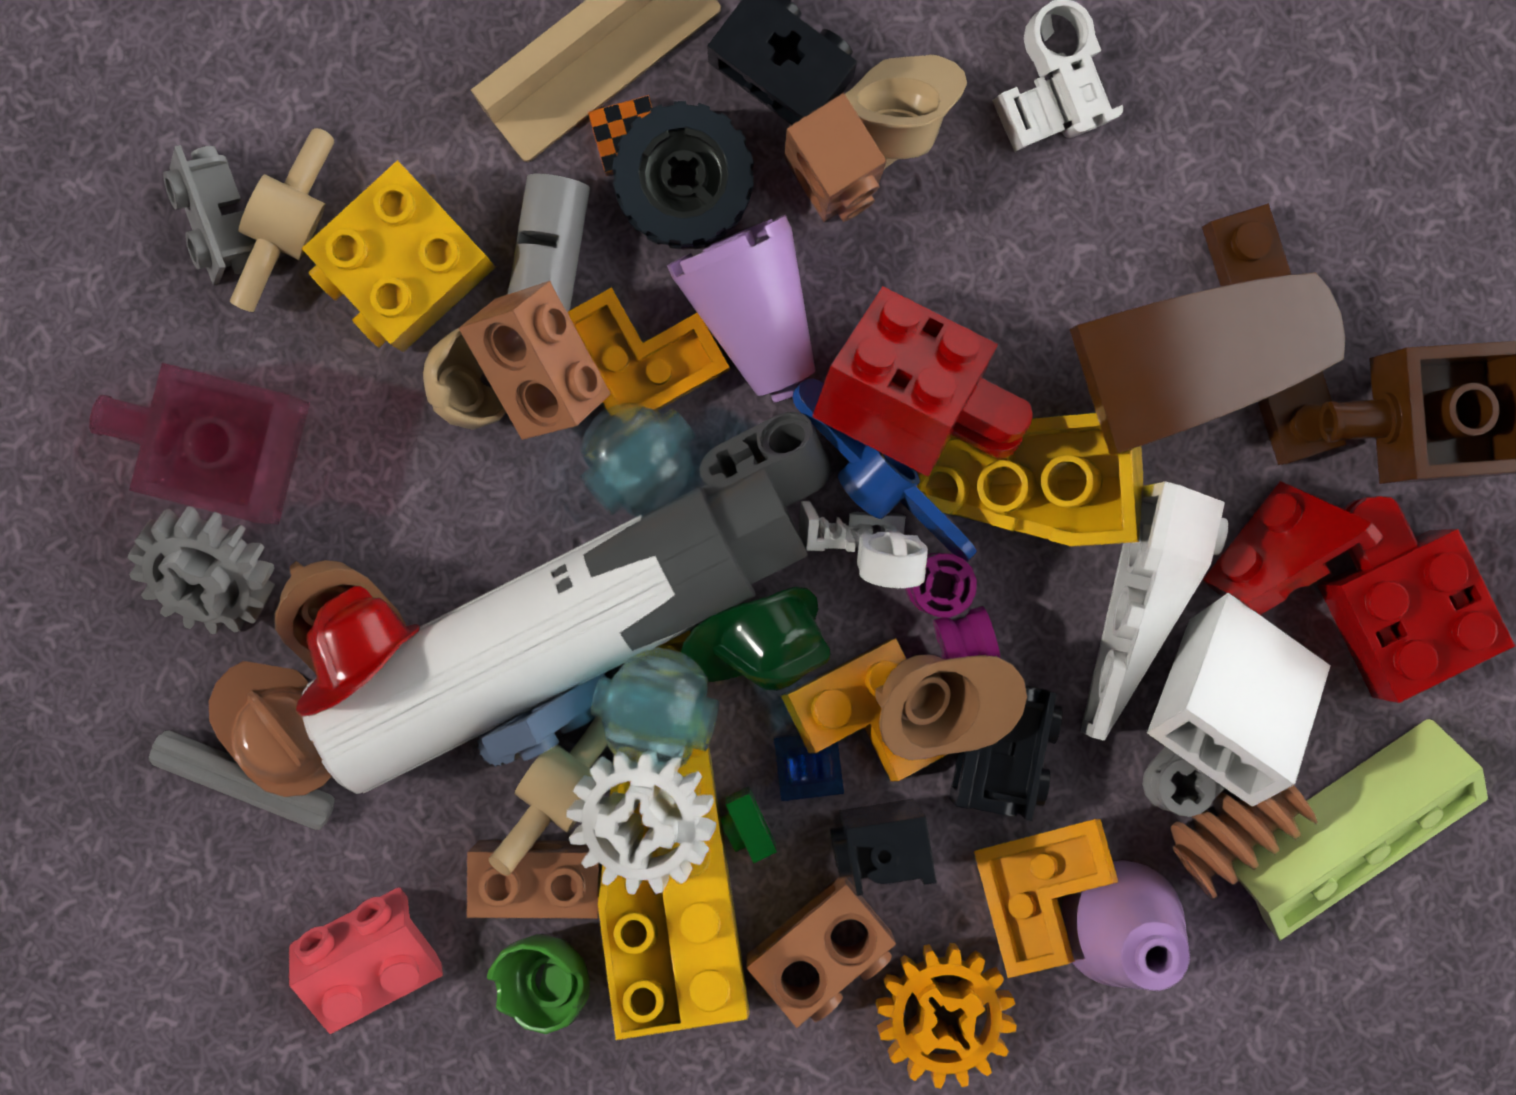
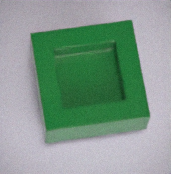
M748 786L727 796L726 807L729 813L720 817V820L735 852L746 848L753 864L777 853L774 837L750 787Z

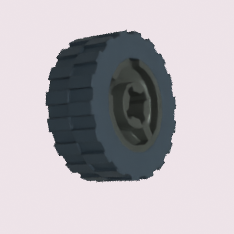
M674 101V105L662 107L661 104L651 108V113L643 118L639 116L631 123V130L626 136L623 134L618 143L619 150L617 157H614L612 168L614 173L613 184L622 212L628 218L629 223L637 232L643 233L648 240L680 250L681 247H693V249L705 247V244L714 240L718 241L726 236V233L742 219L746 207H748L753 189L754 163L752 154L748 152L745 145L746 139L740 129L736 131L727 116L723 113L718 115L711 111L710 106L701 103L695 106L686 104V101ZM688 166L693 169L696 177L692 188L688 185H677L674 187L671 176L677 167Z

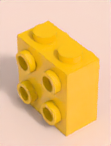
M398 160L301 248L316 264L308 272L314 281L333 300H338L344 294L360 311L352 321L364 335L378 348L387 341L402 352L406 351L496 268L482 250Z

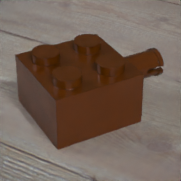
M1516 341L1406 347L1371 357L1369 360L1373 400L1324 402L1320 409L1319 427L1321 435L1326 442L1376 438L1379 484L1516 474Z

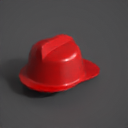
M353 586L326 602L318 611L314 625L307 633V644L317 678L297 702L296 712L303 717L316 715L351 696L385 665L401 644L419 632L420 625L405 626L387 602L381 598H373L362 586Z

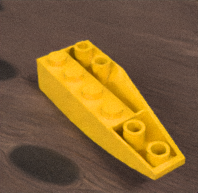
M691 630L624 663L620 704L629 711V714L616 732L614 756L621 747L628 746L635 760H639L648 745L656 747L657 762L665 765L674 754L680 755L682 758L677 772L683 777L699 771L702 775L694 789L696 796L703 794L713 795L714 803L709 812L702 817L716 822V829L710 840L703 841L709 847V850L701 865L691 863L692 871L687 880L682 884L673 879L669 874V881L662 893L656 894L651 888L649 881L643 880L635 894H628L626 878L619 875L607 886L602 883L603 873L606 869L602 865L598 911L616 1040L747 1020L750 1015L699 680H694L684 672L680 660L683 643L691 634ZM631 781L622 782L610 788V796L613 792L625 794L630 788ZM639 803L633 813H637V814H639L640 817H641V825L644 826V829H643V838H644V836L646 835V833H647V831L649 830L650 827H648V826H646V825L643 824V820H642L643 814L639 813V812H640V803ZM674 842L672 848L658 847L653 851L652 858L671 852L680 843Z

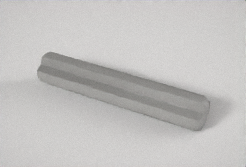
M164 731L161 735H158L149 754V761L153 766L314 830H321L326 825L334 808V797L318 789L306 795L282 797L266 792L245 774L230 754L173 731Z

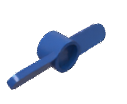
M812 378L803 380L793 392L794 404L850 461L839 471L838 479L852 500L865 512L878 519L884 518L901 502L953 555L968 562L977 553L975 546L916 487L920 483L917 472L813 418L812 416L824 383Z

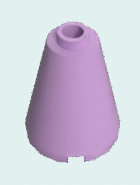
M785 214L773 221L772 219L709 244L711 246L703 249V252L693 256L690 253L667 265L673 280L757 396L770 394L773 402L793 397V392L797 386L815 372L792 228Z
M1126 860L1113 861L1118 883L1064 896L1061 912L1075 959L1073 964L1088 978L1112 987L1164 990L1175 985L1184 976L1190 959L1184 910L1173 886L1157 871L1135 862Z

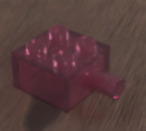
M162 363L151 407L116 400L111 396L102 394L93 405L89 427L92 434L106 435L141 445L129 491L255 523L279 525L310 402L288 394Z

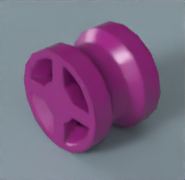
M984 606L969 609L966 617L952 620L948 617L933 620L934 631L940 644L943 659L976 655L997 656L1001 658L996 635Z

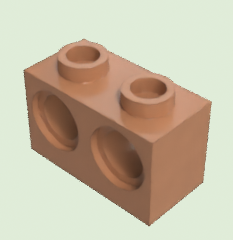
M844 93L787 128L784 160L823 222L837 214L843 222L848 221L862 213L875 202L872 194L880 188L879 182L887 161Z
M550 281L494 299L459 327L461 334L522 440L577 426L611 394Z
M838 877L747 954V969L797 1028L809 1017L814 1022H817L830 1014L843 999L840 991L858 976L865 981L880 972L891 960L892 954L889 950L896 945L891 930L861 895H856L851 882L847 878L839 879ZM853 919L861 922L866 927V932L858 944L845 947L838 945L832 940V931L841 921ZM805 961L812 964L818 972L815 979L809 985L794 987L789 985L782 977L785 968L793 962Z

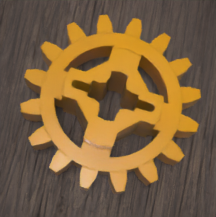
M949 943L945 957H937L930 944L923 945V962L916 965L911 958L904 955L900 958L905 971L903 977L899 978L886 974L883 979L885 987L893 995L892 998L883 997L876 999L878 1013L891 1018L877 1025L880 1039L887 1041L895 1040L888 1049L890 1060L896 1064L909 1058L907 1071L909 1078L916 1081L925 1070H928L931 1073L935 1088H942L946 1074H955L961 1087H966L969 1083V1069L976 1067L981 1073L988 1076L992 1071L987 1056L992 1052L1006 1057L1009 1053L1007 1046L999 1036L1000 1033L1016 1032L1017 1025L1013 1018L1002 1013V1011L1014 1006L1015 1000L1009 990L995 991L1005 979L997 967L982 973L985 959L980 952L975 950L966 961H963L956 943ZM953 975L963 979L957 984L936 982L933 977ZM913 992L918 1000L917 1014L908 1020L909 1024L904 1027L905 1006ZM930 997H933L940 1007L944 1005L948 1011L955 1012L956 1022L962 1032L961 1034H958L952 1025L948 1026L943 1020H937L934 1013L935 1008ZM986 1004V1022L981 1034L977 1037L974 1033L976 1017L985 1011L984 1005ZM939 1048L953 1050L956 1053L936 1054L932 1053V1051Z

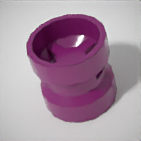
M928 553L924 582L919 586L905 588L909 601L918 610L936 617L951 618L963 613L972 604L976 595L977 579L972 567L964 559L953 554Z

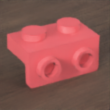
M396 888L380 897H373L364 901L348 914L324 926L308 930L289 946V986L329 1034L443 976L442 963L438 955L410 919L408 897L401 888Z

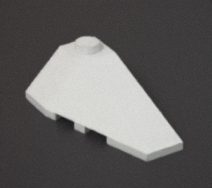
M1169 482L1143 486L1139 542L1123 543L1080 732L1092 738L1105 741L1211 566L1213 555L1218 556L1223 550L1228 533V520L1221 518L1225 502Z

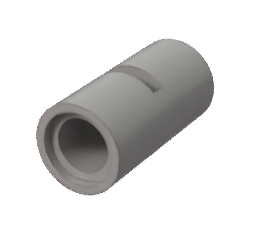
M527 175L507 295L550 281L567 312L570 311L590 193L588 185L557 175Z

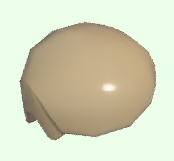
M459 328L446 335L429 351L424 363V387L428 403L433 406V410L451 425L474 430L501 420L506 411L493 388L483 385L480 378L484 372Z

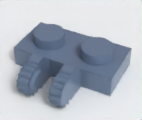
M605 674L582 685H577L556 698H552L532 708L530 711L522 713L480 735V739L477 740V748L480 750L479 755H482L484 761L489 762V765L493 764L497 767L498 765L502 766L511 763L519 757H522L523 761H527L551 749L559 743L555 735L556 731L560 729L562 734L571 732L596 717L592 706L614 692Z

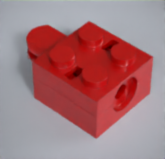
M882 286L831 364L812 417L929 477L951 436L997 459H1003L1012 455L1019 448L1023 435L1029 429L1033 413L1028 401L983 379L999 344Z
M1365 497L1353 500L1343 508V510L1372 522L1383 537L1378 544L1367 551L1360 543L1349 548L1347 551L1355 567L1317 586L1372 698L1395 703L1403 702L1515 647L1511 635L1459 529L1429 530L1415 537L1400 505L1391 497Z

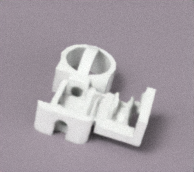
M1054 0L1042 7L1032 16L1026 25L1024 34L1026 51L1034 62L1040 77L1034 80L1036 88L1020 94L1018 88L1015 87L1001 93L992 100L1014 152L1059 132H1062L1067 138H1074L1109 123L1123 112V105L1114 109L1111 108L1093 63L1092 57L1101 52V48L1095 35L1093 20L1087 10L1071 0ZM1051 14L1063 16L1075 28L1078 42L1076 51L1072 56H1066L1064 53L1057 54L1047 49L1044 45L1041 34L1046 42L1054 33ZM1053 75V78L1045 80V77ZM1071 121L1072 126L1065 130L1063 124Z
M801 501L798 532L807 551H824L825 548L855 552V547H858L857 566L860 570L859 576L871 584L882 587L912 588L921 585L925 580L928 546L921 542L918 535H904L905 515L888 513L884 518L878 519L867 512H852L849 517V526L842 523L839 517H837L836 523H829L824 517L819 518L810 501ZM880 525L881 532L873 534L872 526Z

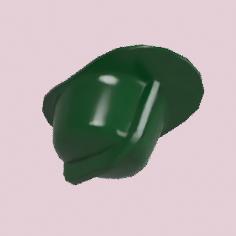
M792 587L779 591L769 597L730 607L710 616L695 627L683 643L680 660L684 672L694 680L705 682L728 680L743 675L765 690L778 691L790 687L807 673L826 664L830 659V648L823 639L821 630L815 622L818 613L817 597L808 588Z

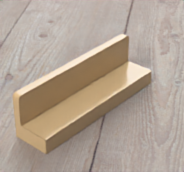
M585 0L477 84L471 91L480 107L524 162H530L587 118L589 111L600 108L719 15L721 6L717 0Z

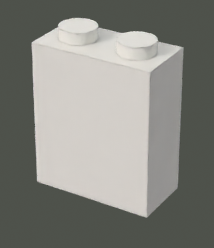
M1227 593L1189 620L1147 734L1253 807L1295 785L1331 665L1237 598Z

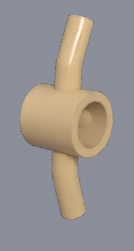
M318 128L311 130L284 183L264 174L248 201L238 232L255 239L256 243L230 299L233 305L243 310L255 311L280 253L282 252L297 260H301L305 254L301 248L312 239L326 204L308 194L334 145L333 137L325 130Z
M608 698L570 753L557 744L540 754L531 765L515 790V795L530 805V807L489 858L490 864L498 872L510 875L551 821L565 832H569L577 823V821L567 817L569 807L575 800L581 799L573 790L584 775L592 777L590 772L592 765L628 716L629 711L622 704Z

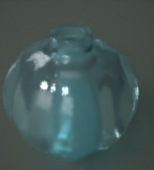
M622 403L612 406L599 413L590 422L584 433L580 453L589 469L579 477L596 500L611 515H614L623 507L634 518L639 515L643 516L690 492L693 485L695 468L688 444L696 438L695 433L683 417L673 408L663 415L661 412L639 403Z
M653 648L630 657L612 679L600 678L594 692L591 714L602 718L606 742L614 756L617 752H623L630 760L638 763L641 755L648 753L654 765H666L672 758H681L680 767L687 763L694 748L702 751L707 750L717 720L719 699L707 697L708 679L694 660L684 653L672 649Z

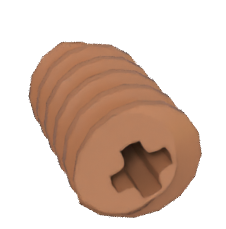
M1294 785L1253 807L1236 795V800L1221 792L1212 802L1216 816L1207 810L1199 815L1192 816L1196 831L1178 821L1171 826V832L1176 845L1173 846L1175 854L1199 887L1212 900L1217 897L1212 876L1217 874L1232 885L1238 882L1232 864L1234 860H1240L1253 870L1259 867L1253 850L1255 845H1261L1274 855L1280 852L1274 835L1277 829H1280L1295 840L1301 836L1294 818L1295 816L1301 814L1317 825L1318 822L1314 812Z

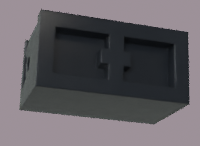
M1025 685L1027 700L1024 712L1013 730L995 744L957 754L949 799L956 807L1015 817L1019 813L1025 820L1033 821L1035 805L1042 807L1045 805L1050 787V769L1043 768L1047 743L1055 744L1057 742L1062 725L1063 710L1061 706L1055 705L1056 693L1047 689Z
M914 798L839 810L842 827L830 829L835 864L838 869L839 879L851 877L857 896L863 895L861 879L869 878L871 881L879 884H891L920 879L923 885L937 883L926 815Z

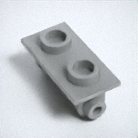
M181 145L174 146L170 170L163 172L165 188L175 210L184 208L192 230L187 231L185 237L193 264L197 269L207 268L212 284L216 285L220 283L225 267L232 265L235 274L242 273L256 240L238 232L244 211L221 215L219 207L239 203L241 199L226 156L218 155L215 146H204L192 151L191 157L193 160L187 161Z

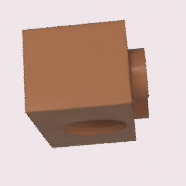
M479 840L467 852V918L599 917L598 899L602 864L599 862L594 866L584 868L581 862L590 851L587 844L575 845L571 844L570 841H536L510 875L501 874L489 862L490 856L503 840Z

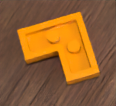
M612 287L568 311L573 325L611 393L603 401V404L619 431L628 428L730 371L728 363L698 313L642 342Z
M896 638L890 639L781 696L809 753H817L852 733L865 728L890 781H900L946 756L939 755L927 759L907 760L894 755L882 741L879 726L882 708L876 701L875 688L884 685L890 672L902 661L906 660Z
M1101 819L1089 820L974 851L1007 977H1016L1075 962L1058 897L1119 882Z

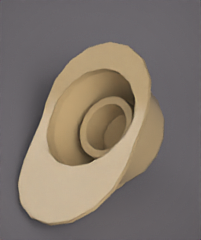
M925 55L889 58L871 68L845 95L887 162L884 169H886L897 159L919 157L929 152L936 141L944 116L963 95L967 86V80L964 70L955 62L941 56Z

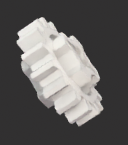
M648 745L639 760H635L628 746L621 747L614 756V765L602 756L590 769L592 777L584 775L575 786L573 791L581 799L575 800L569 807L567 817L582 824L574 830L569 840L571 844L575 845L587 844L590 849L581 862L584 868L594 866L599 862L606 868L602 878L603 884L608 886L619 875L626 878L628 894H635L642 881L648 880L653 891L658 894L662 893L669 881V874L673 879L682 884L687 880L692 871L691 863L701 865L709 847L703 841L711 839L716 829V822L702 816L709 812L714 799L713 795L703 794L696 796L694 789L702 778L699 771L690 773L685 777L677 772L682 758L680 755L674 754L665 765L657 762L655 746ZM631 781L630 788L625 794L613 792L610 797H603L605 792L613 786ZM639 803H640V812H639V813L643 814V816H642L643 824L646 825V826H648V827H650L649 830L647 831L646 835L644 836V838H643V829H644V826L641 825V817H640L639 814L633 813ZM674 842L680 843L671 852L652 858L653 851L658 847L672 848Z

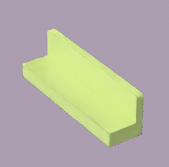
M1427 719L1308 799L1307 802L1314 812L1318 823L1317 825L1301 814L1295 816L1294 818L1301 834L1298 839L1295 840L1280 829H1277L1274 835L1280 852L1274 855L1261 845H1255L1253 850L1259 867L1255 870L1238 859L1234 860L1232 864L1237 879L1255 899L1263 920L1279 941H1281L1487 801L1488 795L1483 768L1433 720Z

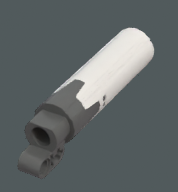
M785 412L717 445L705 455L699 468L700 477L705 486L698 487L643 516L639 515L420 626L419 632L401 644L385 665L364 686L332 708L316 715L303 717L306 732L321 756L326 770L337 783L356 794L367 793L492 730L502 723L522 713H526L552 698H556L565 691L577 685H582L697 627L698 624L710 616L755 596L753 583L809 556L786 507L818 491L826 484L831 475V462L812 422L804 414ZM314 680L307 683V687L304 689L302 695L307 690V688L314 682Z

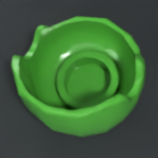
M536 934L513 942L500 952L487 974V979L494 981L496 985V1009L513 1017L524 1029L542 1034H549L571 1025L580 1014L589 997L590 980L583 957L565 939L547 934ZM545 964L540 990H538L535 982L536 973Z

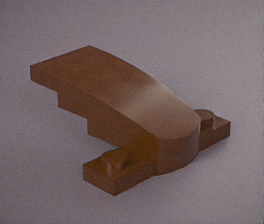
M1269 203L1210 221L1202 226L1221 287L1147 304L1085 322L1069 329L1110 456L1188 430L1256 402L1259 404L1278 465L1295 462L1346 445L1345 440L1326 442L1321 435L1319 427L1320 409L1324 402L1332 401L1323 371L1344 360L1346 337L1341 312L1331 290L1316 272L1291 274Z

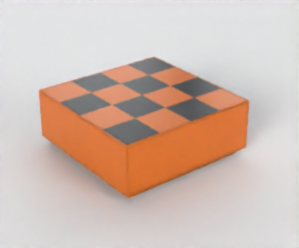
M649 95L588 112L606 176L614 174L612 170L614 157H617L618 143L622 135L626 136L631 130V123L639 116L643 118L651 113L652 105Z

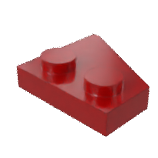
M1280 481L1203 580L1219 595L1224 596L1229 593L1253 611L1262 615L1285 601L1287 596L1295 589L1309 586L1331 573L1325 564L1326 562L1357 543H1360L1367 551L1378 544L1383 535L1372 522Z

